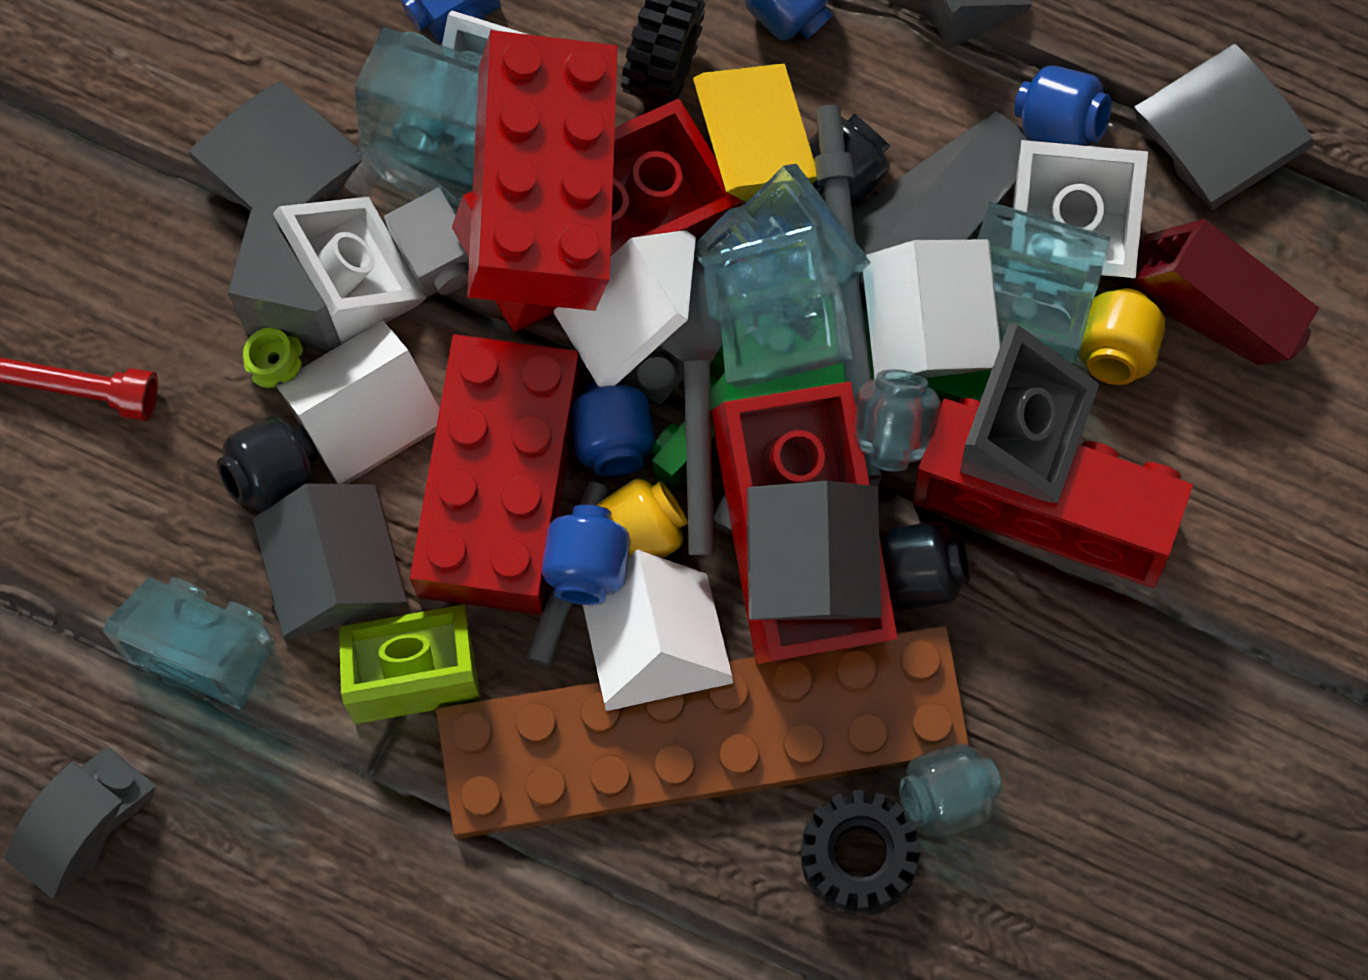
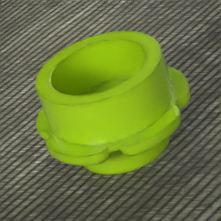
M264 328L258 330L245 343L243 349L244 368L248 373H252L253 382L260 387L275 388L279 382L288 383L301 370L302 362L299 356L303 353L302 344L297 337L287 336L279 329ZM274 355H279V360L276 363L271 364L269 362Z

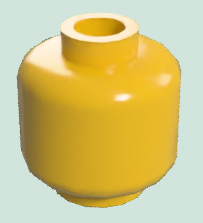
M1123 288L1104 292L1094 297L1085 310L1077 339V355L1096 379L1112 385L1129 384L1149 375L1157 364L1165 334V316L1154 302L1138 290Z
M645 479L632 480L596 505L612 512L611 520L616 521L629 532L631 540L629 557L636 550H640L664 559L683 544L682 527L688 524L687 517L676 498L661 481L652 485Z

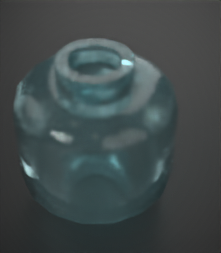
M889 369L878 372L875 379L865 382L857 393L855 404L854 437L856 445L861 452L870 456V463L873 466L883 470L902 471L908 468L909 463L920 461L934 438L941 412V401L937 393L928 387L927 379L911 371Z
M965 743L954 744L914 757L906 769V777L901 778L899 782L900 802L905 809L907 819L909 821L913 820L916 828L922 827L926 832L935 837L948 836L988 822L995 810V796L1001 793V779L993 761L989 758L983 759L976 749Z

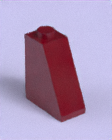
M1206 219L1146 234L1138 248L1136 278L1120 277L1115 284L1120 289L1130 288L1142 292L1159 307L1162 313L1257 365L1285 361L1295 357L1307 344L1311 335V330L1308 327L1319 310L1317 305Z

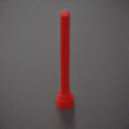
M0 357V383L106 401L110 409L118 410L121 417L147 422L154 412L158 396V376L156 372L128 368L125 373L116 372L113 377Z

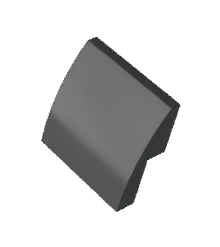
M1236 44L1231 45L1134 107L1137 123L1173 158L1176 175L1212 211L1314 146L1312 136L1288 102L1258 66Z
M281 80L238 107L188 151L192 160L250 212L251 209L263 203L276 225L273 213L279 206L314 203L319 199L323 202L330 201L369 162L368 157Z

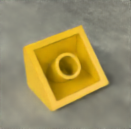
M785 63L705 72L693 77L726 192L765 212L769 210H783L790 214L816 181V170Z

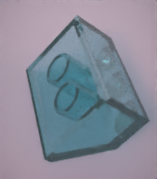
M383 26L354 85L360 151L366 155L473 191L478 74L482 55L472 51L459 52L432 43L421 34L415 32L402 33Z

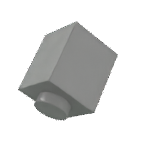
M440 187L384 216L394 243L426 297L437 292L441 295L450 294L468 283L469 257L451 228L456 215Z

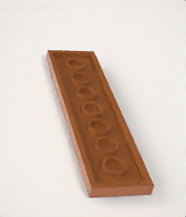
M947 626L899 633L896 640L756 664L755 657L729 661L733 678L732 684L609 711L605 710L600 682L436 708L454 836L457 840L969 756L970 748Z

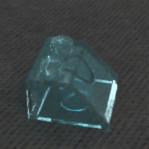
M148 577L108 618L102 630L127 662L242 710L274 644V640L266 627L261 625L264 617L256 611L235 602H229L226 609L204 601L206 592L185 580L171 577L167 585Z

